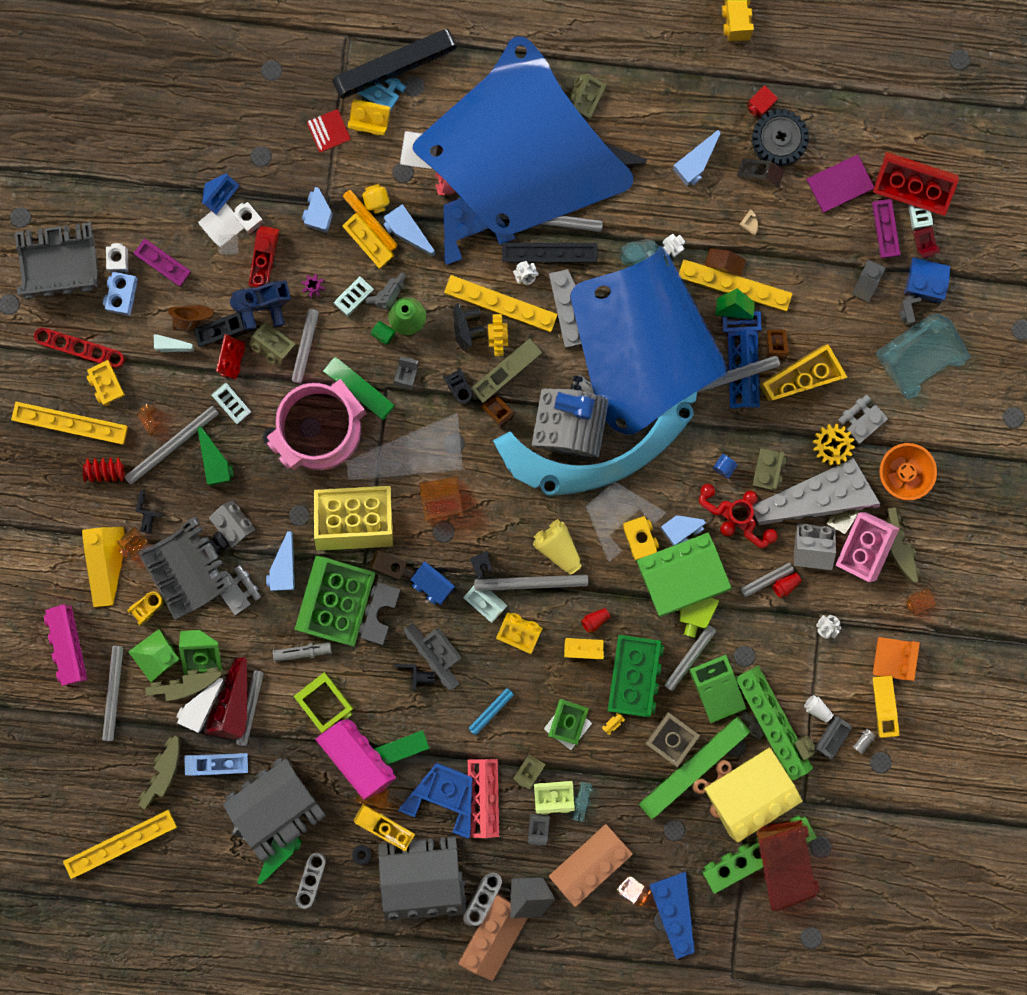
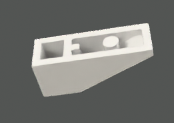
M219 678L187 703L184 708L181 707L176 717L179 718L177 723L198 733L201 732L225 679Z

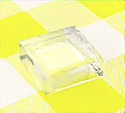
M219 235V255L239 254L238 235Z

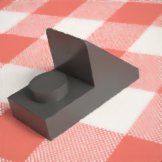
M868 260L851 295L868 303L879 284L885 267Z

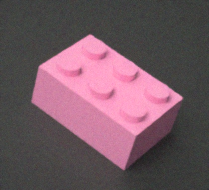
M867 512L858 513L836 566L868 582L876 581L900 528Z

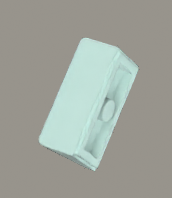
M474 586L463 597L491 623L507 607L491 590L476 591Z

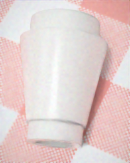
M813 695L804 705L806 712L825 723L833 716L820 697Z

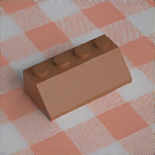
M605 824L554 870L549 877L576 907L633 854Z
M497 893L483 922L479 924L458 964L479 976L493 981L527 918H510L511 901Z

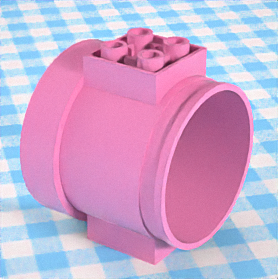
M341 379L331 387L319 383L305 384L289 392L280 403L276 415L277 429L267 436L269 439L267 444L275 454L280 453L281 457L279 459L287 469L291 467L295 471L300 466L313 470L332 469L347 461L356 450L361 436L360 419L367 413ZM318 393L331 395L344 403L349 413V429L344 441L334 451L322 456H306L294 451L287 442L284 429L289 410L298 400L305 396Z

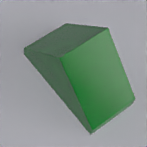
M736 288L717 298L715 316L753 319L755 302Z

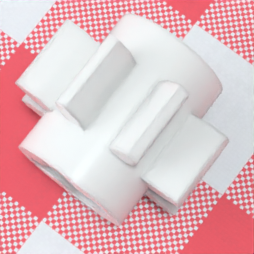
M672 234L662 242L664 244L663 248L668 255L671 254L673 257H676L685 250L683 247L685 241L681 235L676 237Z
M527 261L519 263L516 270L513 271L518 284L521 282L525 285L532 284L536 279L535 276H538L534 263L529 265Z
M823 615L816 625L818 633L823 638H830V636L835 638L841 630L839 626L840 621L833 615L828 617Z

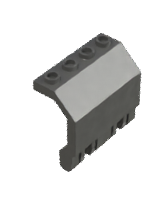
M82 223V227L81 224H76L77 239H71L68 225L63 228L62 226L45 228L44 231L43 229H38L39 244H33L31 230L26 231V237L24 231L15 232L22 280L21 287H17V295L24 298V300L35 299V296L43 295V297H53L54 293L70 295L73 294V291L91 292L92 288H97L99 272L92 223Z
M196 516L182 524V527L171 536L138 553L175 620L211 602L233 585L230 577L225 578L228 575L227 571L219 573L217 568L222 562L221 560L216 561L219 557L212 544H206L209 542L208 537L200 539L198 534L203 531L202 526L197 527L200 523Z
M282 757L272 763L274 767L269 771L265 768L256 775L258 779L253 782L248 780L240 786L242 788L240 792L236 794L233 791L226 796V802L223 804L233 824L262 862L270 858L269 854L271 856L275 854L274 848L267 841L273 836L277 844L284 848L286 846L284 841L289 844L302 835L298 827L303 833L307 831L306 825L300 820L299 816L305 813L313 825L318 823L313 814L319 821L326 817L325 812L296 775L288 757L284 760Z
M456 836L447 837L448 849H446L445 837H441V850H434L432 838L428 839L429 851H427L426 839L412 840L409 844V853L406 849V851L402 850V854H395V845L389 843L390 855H388V844H379L380 886L385 920L398 921L404 918L417 919L424 916L437 917L444 914L457 915L458 913H463Z

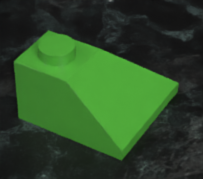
M160 629L129 651V654L150 682L156 680L181 661V657Z
M200 630L180 631L179 651L184 675L188 674L187 671L199 669V673L207 672V668L218 667V671L223 670L217 641Z

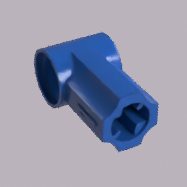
M558 392L554 409L572 413L575 417L590 420L595 399L586 396L576 397Z

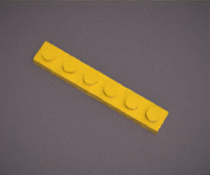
M684 259L679 271L681 280L722 293H728L738 288L755 303L787 312L792 297L791 292Z
M450 275L444 291L446 295L502 314L549 333L552 332L558 316L556 313Z
M15 402L11 418L15 422L121 445L125 444L128 426L20 402Z
M167 810L63 861L72 879L177 828V825L170 810Z

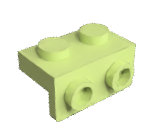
M573 781L534 784L537 814L568 813L575 810Z

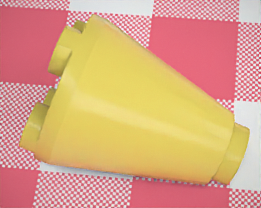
M557 519L549 525L550 528L545 532L541 530L534 536L533 546L562 570L573 574L582 566L567 526L564 522H560Z

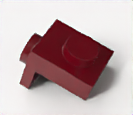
M931 226L913 231L916 250L921 257L931 258L940 252Z

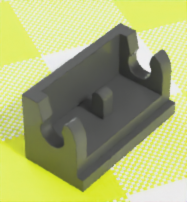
M834 716L815 745V749L833 760L853 726L838 716Z

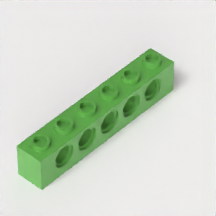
M759 665L737 676L735 679L791 781L807 774L813 769V766L808 758L803 760L796 747L795 742L798 738Z
M797 815L789 820L790 823L783 827L781 824L772 829L773 833L767 836L762 834L755 838V843L751 845L746 843L738 848L739 851L735 854L727 853L721 857L722 861L716 864L713 861L704 866L705 870L702 873L714 894L817 838L806 817ZM790 829H795L797 832V836L793 840L787 837ZM774 838L780 841V846L777 849H772L770 846V842ZM756 848H762L763 855L760 858L753 856V851ZM739 857L746 859L744 867H737L736 860ZM723 866L729 868V874L725 877L719 875V869Z

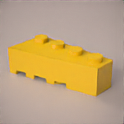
M724 0L725 6H722V17H726V24H723L724 36H727V41L750 40L754 30L753 24H751L752 9H748L750 0Z
M827 344L763 381L759 386L768 401L847 378V375Z

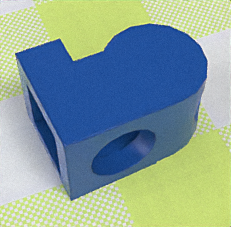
M721 454L712 469L726 479H729L737 464L728 456Z

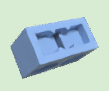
M112 272V277L109 276L107 281L108 295H105L103 300L105 310L121 315H131L138 282L135 276ZM121 280H125L126 286L122 289H118V282ZM116 299H122L121 306L114 307V301Z

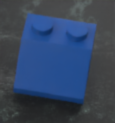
M913 257L904 295H915L917 298L921 297V299L942 303L945 300L949 284L950 266Z
M425 561L411 579L413 582L412 587L419 593L422 591L427 593V599L434 605L437 603L442 605L455 589L452 583Z

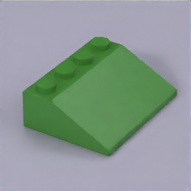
M709 533L637 560L640 574L659 617L732 590Z
M316 556L294 630L355 646L375 572Z

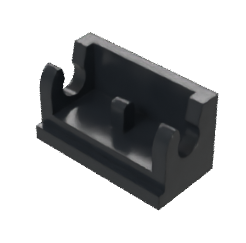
M488 551L470 558L478 579L483 578L482 570H486L485 566L488 567L490 573L492 572Z

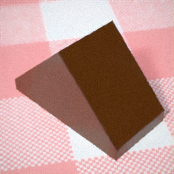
M709 249L704 266L741 277L746 259L728 250Z
M767 330L766 359L777 356L779 360H785L789 354L786 330Z
M496 394L481 406L500 429L515 416L513 410Z

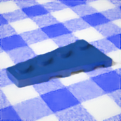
M686 872L649 884L675 958L678 959L694 953Z

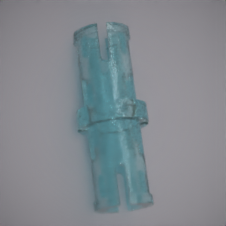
M580 782L578 797L575 798L576 806L572 820L584 822L587 805H590L589 796L593 784L587 783L586 785L585 782Z

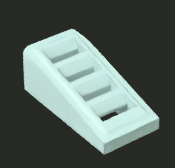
M908 204L912 230L933 226L931 211L919 207L914 208L913 205ZM923 210H924V212H925V214H918V215H916V213H915V212H917V211H923ZM926 218V221L917 222V219Z
M359 277L335 300L334 305L349 317L374 289ZM359 283L367 290L365 293L357 287ZM354 289L361 295L360 298L352 292ZM350 295L356 300V302L353 303L351 300L347 298V296ZM344 300L350 305L349 308L342 303Z
M154 334V349L157 352L195 351V347L191 343Z
M224 383L211 394L236 424L251 413L227 383ZM227 390L229 393L220 399L219 396ZM232 396L234 399L225 405L224 402ZM238 402L239 405L236 406L232 411H230L229 408L234 403ZM240 408H243L244 411L241 412L237 417L233 415Z

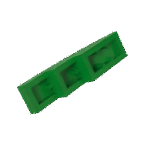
M334 357L323 370L335 382L341 379L353 396L380 419L384 420L395 407L392 402L337 357Z
M422 730L377 747L374 750L380 754L382 761L387 765L430 749Z

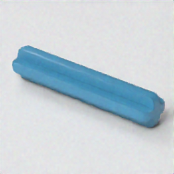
M505 689L469 727V730L474 735H477L514 694L509 689Z

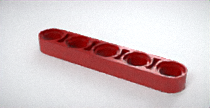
M38 328L34 333V340L41 346L101 364L108 360L112 368H120L125 361L123 354L117 350L57 331ZM47 332L48 339L40 342L38 339L39 333ZM64 337L66 339L64 347L56 345L58 338ZM77 343H83V352L76 353L74 346ZM97 348L102 350V356L99 359H95L92 356L93 350ZM118 354L121 360L118 364L111 363L110 358L112 355Z

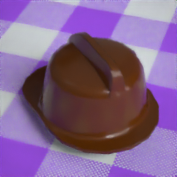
M203 305L174 306L168 309V313L172 316V328L175 331H192L198 326L200 320L208 319L214 314L211 308Z

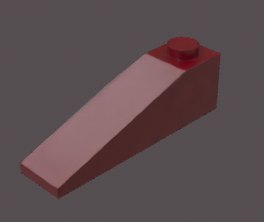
M245 657L234 659L225 679V684L227 685L217 696V699L220 701L216 709H212L204 730L205 734L228 739H238L244 735L247 721V658Z

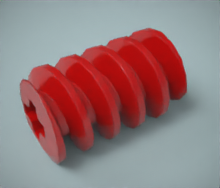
M112 457L109 458L108 463L105 462L104 458L101 459L100 463H98L97 458H94L93 463H90L89 458H86V462L83 465V481L87 482L89 478L90 482H94L96 478L98 482H102L103 477L106 482H109L111 478L114 482H117L118 478L124 481V465L119 457H117L116 463L113 462Z

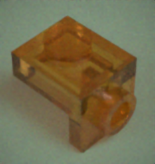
M133 527L117 542L121 547L119 549L120 553L126 559L130 557L135 561L134 553L148 541L136 527Z
M384 789L381 793L367 799H363L358 793L356 802L385 809L390 791Z

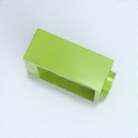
M326 672L294 695V698L321 733L330 729L340 719L345 720L352 715L353 707ZM326 682L345 709L323 726L304 699Z

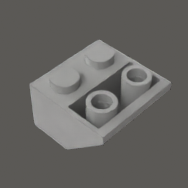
M797 523L794 566L832 570L836 555L835 529L827 526Z

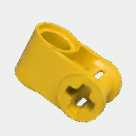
M150 592L133 604L127 611L133 614L140 626L150 619L164 605L165 601L159 592ZM154 595L159 598L156 606H153L150 601Z

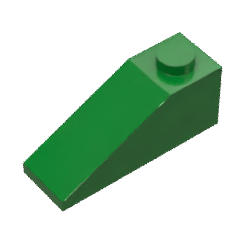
M202 427L198 428L207 485L213 486L232 482L231 477H234L233 466H229L228 461Z
M300 836L289 844L284 841L286 845L284 848H281L273 838L271 846L274 848L275 854L273 856L269 854L270 858L264 862L257 883L262 884L295 850L299 851L302 844Z

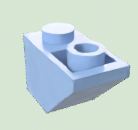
M315 187L314 192L311 191L309 194L308 202L310 205L308 210H304L302 220L305 227L327 233L333 215L320 189Z
M676 515L661 526L660 529L674 546L687 541V536L691 533L697 535L704 529L703 525L706 522L703 519Z

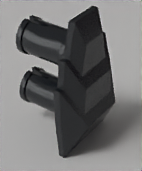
M459 303L453 306L455 340L461 349L465 351L472 346L471 340L485 338L486 331L484 326L468 328L467 321L481 319V312L478 307L463 311Z

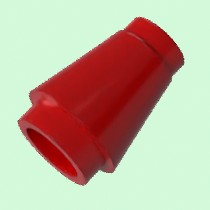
M797 573L775 581L772 588L779 598L787 597L802 580Z
M603 608L585 615L581 623L588 633L595 632L611 616L607 609Z

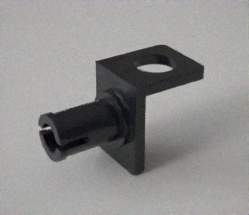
M146 489L140 490L136 512L143 515L139 531L143 533L146 531L145 533L152 534L154 518L163 517L164 513L143 508Z
M392 664V667L411 668L410 691H416L417 683L434 684L435 679L427 678L435 677L434 671L418 672L416 670L417 665Z

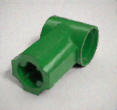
M379 320L370 335L375 337L379 344L387 345L393 340L396 331Z

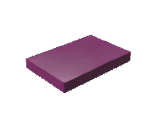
M858 154L806 179L822 213L874 189Z

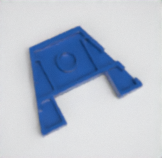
M462 198L443 205L444 261L446 265L462 259L456 243L457 240L488 229ZM497 215L495 219L497 225L506 228V224ZM495 232L499 245L515 239L514 234L503 235Z
M436 763L399 808V811L416 817L422 799L459 813L453 833L469 839L471 832L473 777Z

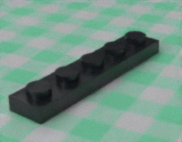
M502 243V263H521L525 261L528 263H597V243Z

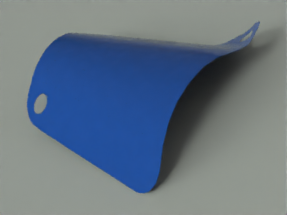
M519 36L509 41L506 49L488 76L413 143L414 153L433 168L460 195L490 230L503 235L523 231L622 193L633 184V175L629 168L604 144L571 103L558 84L544 56L531 41ZM519 45L524 46L527 50L526 56L522 59L517 58L515 55V49ZM435 145H440L443 148V153L437 157L432 156L430 149ZM500 213L506 214L510 220L509 226L506 228L499 227L496 223V216Z
M659 247L652 256L640 263L617 272L586 280L577 284L572 289L570 298L594 394L608 399L605 420L614 430L626 435L635 434L682 400L726 375L724 361L675 266L663 247ZM664 254L668 259L669 267L665 263ZM603 285L610 287L611 293L607 298L598 299L595 296V290ZM616 419H624L627 428L623 429L616 425Z

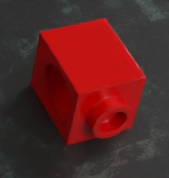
M764 85L748 101V110L753 116L761 118L776 104L778 98Z

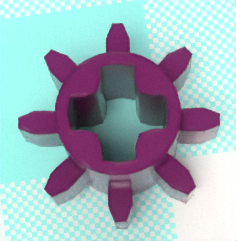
M317 274L311 278L307 275V281L301 282L302 285L306 286L302 290L303 293L309 292L310 298L315 294L320 297L319 292L325 290L321 286L324 280H318ZM313 282L314 284H316L315 290H313V288H310V283Z

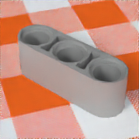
M321 852L313 853L308 858L296 896V903L300 908H309L315 901L326 866V857ZM315 856L322 859V865L319 867L312 864V859ZM308 875H313L316 878L315 885H309L306 882ZM302 894L310 896L309 904L301 902L300 897Z
M490 873L482 878L463 916L464 922L468 926H477L483 922L502 884V879L498 874ZM489 877L495 880L494 888L487 884ZM481 894L487 899L485 905L479 903L478 898ZM471 912H475L478 916V920L475 923L470 920Z

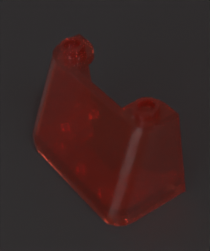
M802 820L765 826L757 830L756 833L772 912L780 911L817 897L816 893L820 892L818 881L813 879L806 842L809 832L808 827L803 826Z

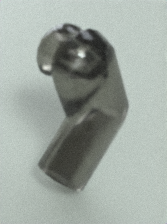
M744 712L741 720L749 725L750 733L754 738H761L763 729L757 718Z

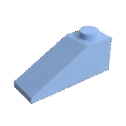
M719 130L674 165L673 170L686 186L691 183L695 185L702 179L701 175L721 132Z
M403 204L384 216L385 223L383 225L389 233L393 232L399 239L430 256L435 255L434 249Z
M291 531L287 532L270 569V575L266 576L267 587H270L271 591L295 590L293 532Z
M247 753L185 756V775L248 773Z

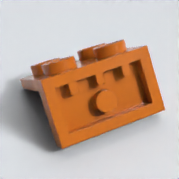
M878 637L872 674L876 676L892 675L894 679L914 681L920 642Z

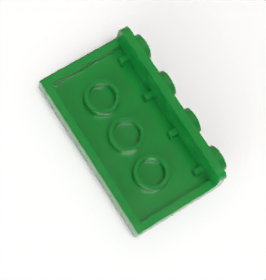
M618 635L607 711L650 717L651 714H655L656 702H653L654 694L657 695L659 683H655L656 675L660 676L661 664H658L659 656H663L664 645H661V640Z

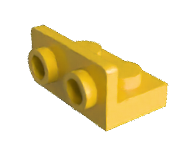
M353 99L348 128L355 131L369 132L373 135H385L388 127L390 107Z
M108 360L87 370L89 373L87 379L91 386H95L97 391L95 396L99 403L108 406L110 402L125 396Z
M507 613L496 639L531 654L543 628L536 622L522 619L518 614Z
M566 638L564 657L603 659L604 642L603 640Z

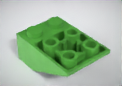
M726 655L689 669L710 723L746 709Z

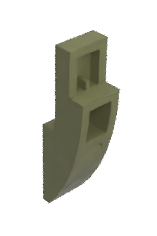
M529 338L471 388L472 391L482 402H485L542 353L541 350Z
M896 507L886 509L887 522L900 528V512L896 511ZM899 529L889 554L904 577L911 583H915L920 578L918 566L915 567L914 559H916L915 548H911V544L903 545L905 536L903 530Z
M218 667L207 668V672L199 673V669L187 671L188 674L182 676V683L181 679L170 680V684L162 685V681L151 682V686L145 688L146 696L165 693L166 701L187 697L210 686L224 675V670L218 671Z
M178 735L167 740L164 745L166 750L163 754L159 753L154 760L156 764L154 769L160 773L154 774L149 782L151 784L148 791L144 790L139 797L140 803L138 806L143 809L149 807L156 795L165 797L175 778L181 753V737Z

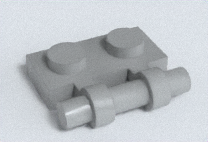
M865 395L862 399L859 398L855 402L856 404L849 410L846 409L838 419L841 425H844L847 421L851 424L846 431L851 432V437L858 444L888 419L876 404L871 409L867 407V404L871 401L868 395ZM861 410L864 415L856 420L854 415Z
M240 565L234 569L238 575L236 578L233 579L230 573L225 577H230L233 585L221 594L235 616L251 605L247 599L252 595L255 601L262 597L258 592L259 588L257 585H253L248 577V572L244 571ZM241 581L248 589L244 593L238 586V583Z

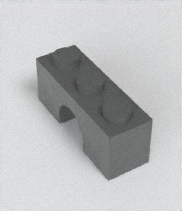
M381 583L373 586L370 596L373 597L371 605H367L365 611L367 619L365 623L362 622L359 629L362 639L384 645L389 626L381 624L378 621L377 615L383 607L396 608L401 593L400 589Z

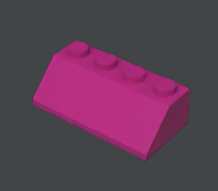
M63 604L45 610L44 621L50 630L48 640L54 648L52 658L54 664H57L58 667L56 672L58 683L61 682L62 686L88 681L72 606Z
M349 719L339 721L315 739L363 799L381 793L396 779L392 769L382 761L380 754L369 745L368 739L361 735L355 723Z

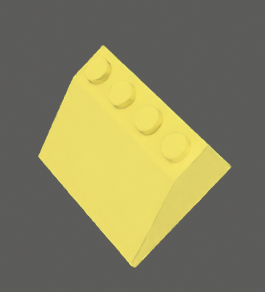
M391 486L314 490V540L316 551L393 547Z
M770 748L704 788L729 836L737 843L803 802L791 779Z

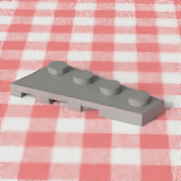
M568 269L549 273L564 346L569 348L582 345L570 298L571 291L576 285Z

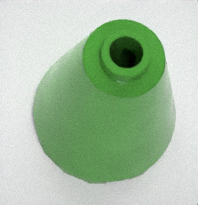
M405 297L395 301L389 310L388 320L391 327L397 333L412 335L423 328L426 322V311L418 300Z

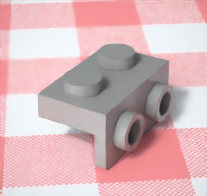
M233 500L223 504L209 517L231 547L236 546L248 534L255 531L251 521L245 517L240 507Z

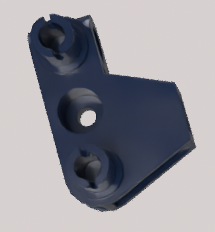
M287 281L271 282L257 288L242 289L232 293L230 305L234 311L241 314L245 330L257 327L253 316L255 311L270 312L274 328L285 325L281 308L291 300Z

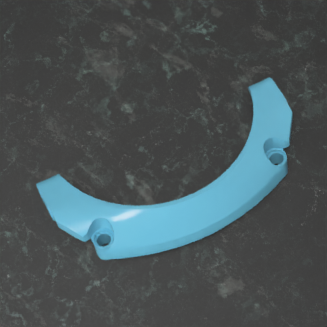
M697 392L659 416L651 431L633 449L613 460L599 464L577 466L548 460L525 447L510 431L496 438L493 442L509 472L520 482L535 489L540 485L542 492L547 496L585 492L612 484L630 476L662 453L691 420L693 409L690 404L696 401ZM686 409L689 412V417L686 419L681 418L679 411ZM545 483H554L555 489L551 492L546 491L544 488Z

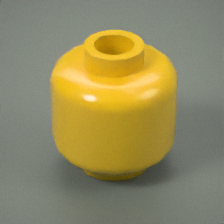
M380 184L365 188V192L362 194L366 209L369 211L374 210V213L385 211V206L390 203L386 188L380 187Z

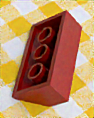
M886 152L878 172L873 193L945 216L959 179L956 174Z

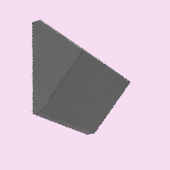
M512 878L510 918L542 917L555 900L543 878Z

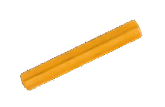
M351 190L347 191L343 195L344 199L364 219L391 252L394 251L398 246L397 243Z

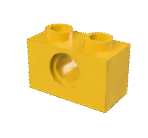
M645 516L622 524L634 561L657 552L656 549L659 548L656 537L652 538L650 531L653 530L650 519L646 520ZM638 533H644L647 536L645 543L637 541L636 535Z

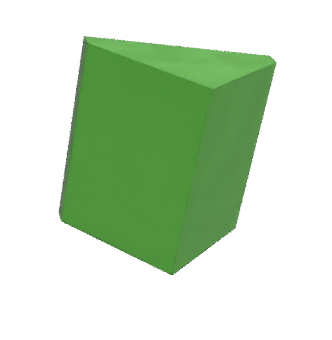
M560 699L548 736L578 745L589 708Z

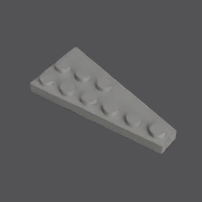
M853 458L752 506L756 521L759 525L792 518L797 520L806 516L817 517L843 513L845 510L855 509L857 511L872 506L877 508L880 507V503Z

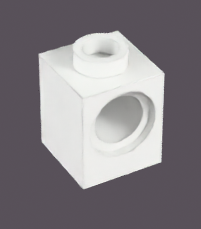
M248 202L245 204L241 203L234 210V217L249 235L264 223ZM245 213L252 214V218L249 221L242 219Z
M114 243L111 244V247H106V269L109 273L129 272L128 249L123 244ZM120 253L122 255L121 260L114 262L113 256Z

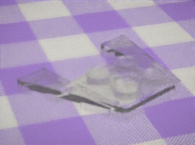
M616 482L612 483L586 506L609 562L623 551L610 535L637 511L640 510L647 519H650L652 525L666 514L664 510Z

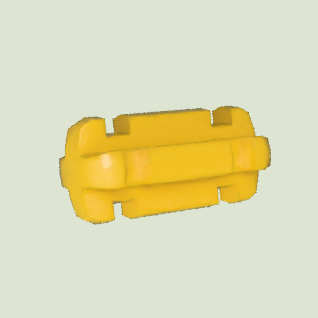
M616 713L617 716H613L606 723L607 725L602 727L608 735H611L610 732H614L621 725V722L625 721L621 714Z

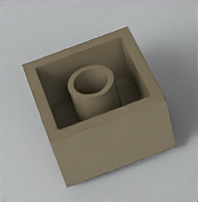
M667 712L645 744L678 767L700 735Z

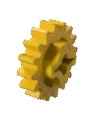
M494 314L493 324H488L489 347H494L495 356H504L503 346H508L507 323H502V314Z
M828 424L827 430L822 427L820 429L822 434H815L818 440L812 441L813 444L817 445V447L813 448V451H818L816 458L822 457V463L828 460L829 466L833 464V461H835L836 465H840V460L846 462L847 458L845 456L851 457L852 453L849 450L855 448V446L850 445L854 441V438L849 439L848 437L851 432L845 433L844 426L838 429V424H835L834 428ZM836 433L840 434L843 438L837 437ZM827 434L826 442L821 444L822 438ZM832 440L834 443H840L838 446L835 447V449L833 447L826 446L829 445L832 442ZM846 446L844 453L840 456L841 447ZM823 451L829 452L831 457L827 456Z

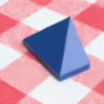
M228 174L219 176L205 183L202 203L216 215L239 185Z

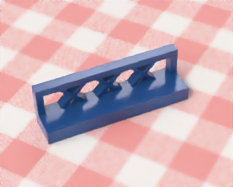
M743 330L728 333L729 371L759 361L758 332ZM735 336H740L741 343L738 347L735 345ZM739 354L741 356V363L737 366L735 358ZM759 373L742 378L739 385L736 381L729 382L730 408H760ZM740 392L742 394V403L736 404V396Z

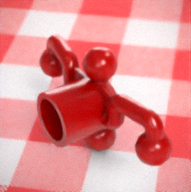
M704 484L701 487L699 504L710 513L723 515L729 520V522H724L720 527V531L724 536H732L735 533L736 525L744 531V536L759 548H766L769 544L777 541L778 534L774 529L765 530L763 540L752 534L756 526L755 520L752 518L754 515L752 505H755L758 501V496L754 491L745 492L743 499L736 500L733 503L723 501L718 507H715L707 501V499L715 495V487L712 484ZM735 506L744 507L747 511L746 519L743 521L736 520L732 515V509Z

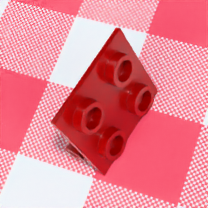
M225 334L216 372L220 373V376L237 380L241 359L245 352L244 342Z

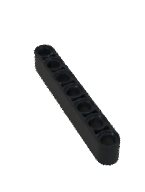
M444 29L339 74L332 79V83L340 98L344 99L449 54L458 46L450 30Z

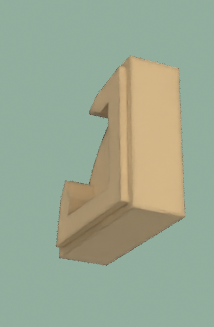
M750 209L739 226L753 236L756 235L758 230V220L756 214Z

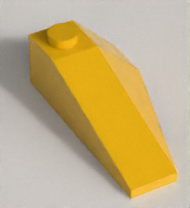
M124 527L82 530L93 607L113 605L123 555L126 549Z

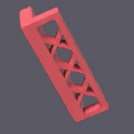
M469 759L468 775L473 777L470 837H499L498 759ZM474 763L479 764L478 774L475 773ZM476 784L480 786V792L478 794L475 792ZM477 803L480 805L479 813L475 811V805ZM477 822L480 825V833H476Z

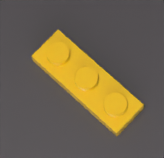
M355 213L343 225L344 229L379 269L395 256L358 213Z

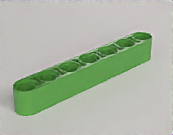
M736 717L641 801L639 806L650 819L656 817L745 738L751 730L739 717Z

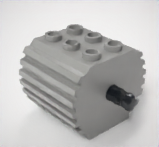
M580 376L572 377V381L575 383L571 385L570 389H541L532 446L572 456L599 457L608 399L596 394L582 392L579 382H583V378ZM561 392L576 397L586 396L595 399L591 419H581L575 417L572 413L554 409L557 393Z

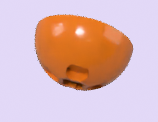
M903 443L894 446L885 454L880 464L879 474L884 488L892 496L902 500H915L926 495L934 486L937 478V466L933 456L925 448L913 443Z

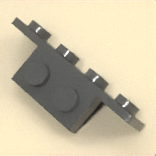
M414 623L404 629L407 638L414 643L419 654L427 660L431 670L440 677L442 684L450 691L458 686V680L448 668L460 660L461 656L439 627L424 637Z

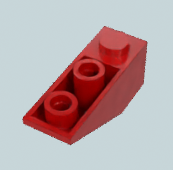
M261 225L257 230L249 286L259 287L269 283L280 229Z

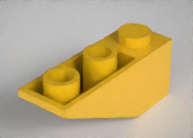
M892 675L872 677L878 735L880 738L899 736Z
M362 804L354 818L355 824L406 851L415 835L365 804Z

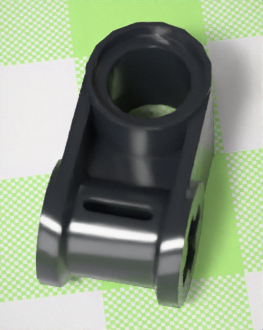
M457 368V371L448 376L444 375L443 378L457 403L461 406L469 405L473 396L461 368ZM461 392H467L469 394V397L466 400H461L458 398Z

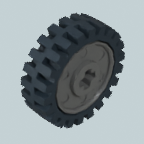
M776 109L764 114L756 123L752 133L754 152L757 153L759 159H762V162L768 163L769 166L786 167L794 164L806 151L809 141L806 123L801 120L799 115H795V112H788L787 109ZM777 136L784 137L783 141L777 140Z

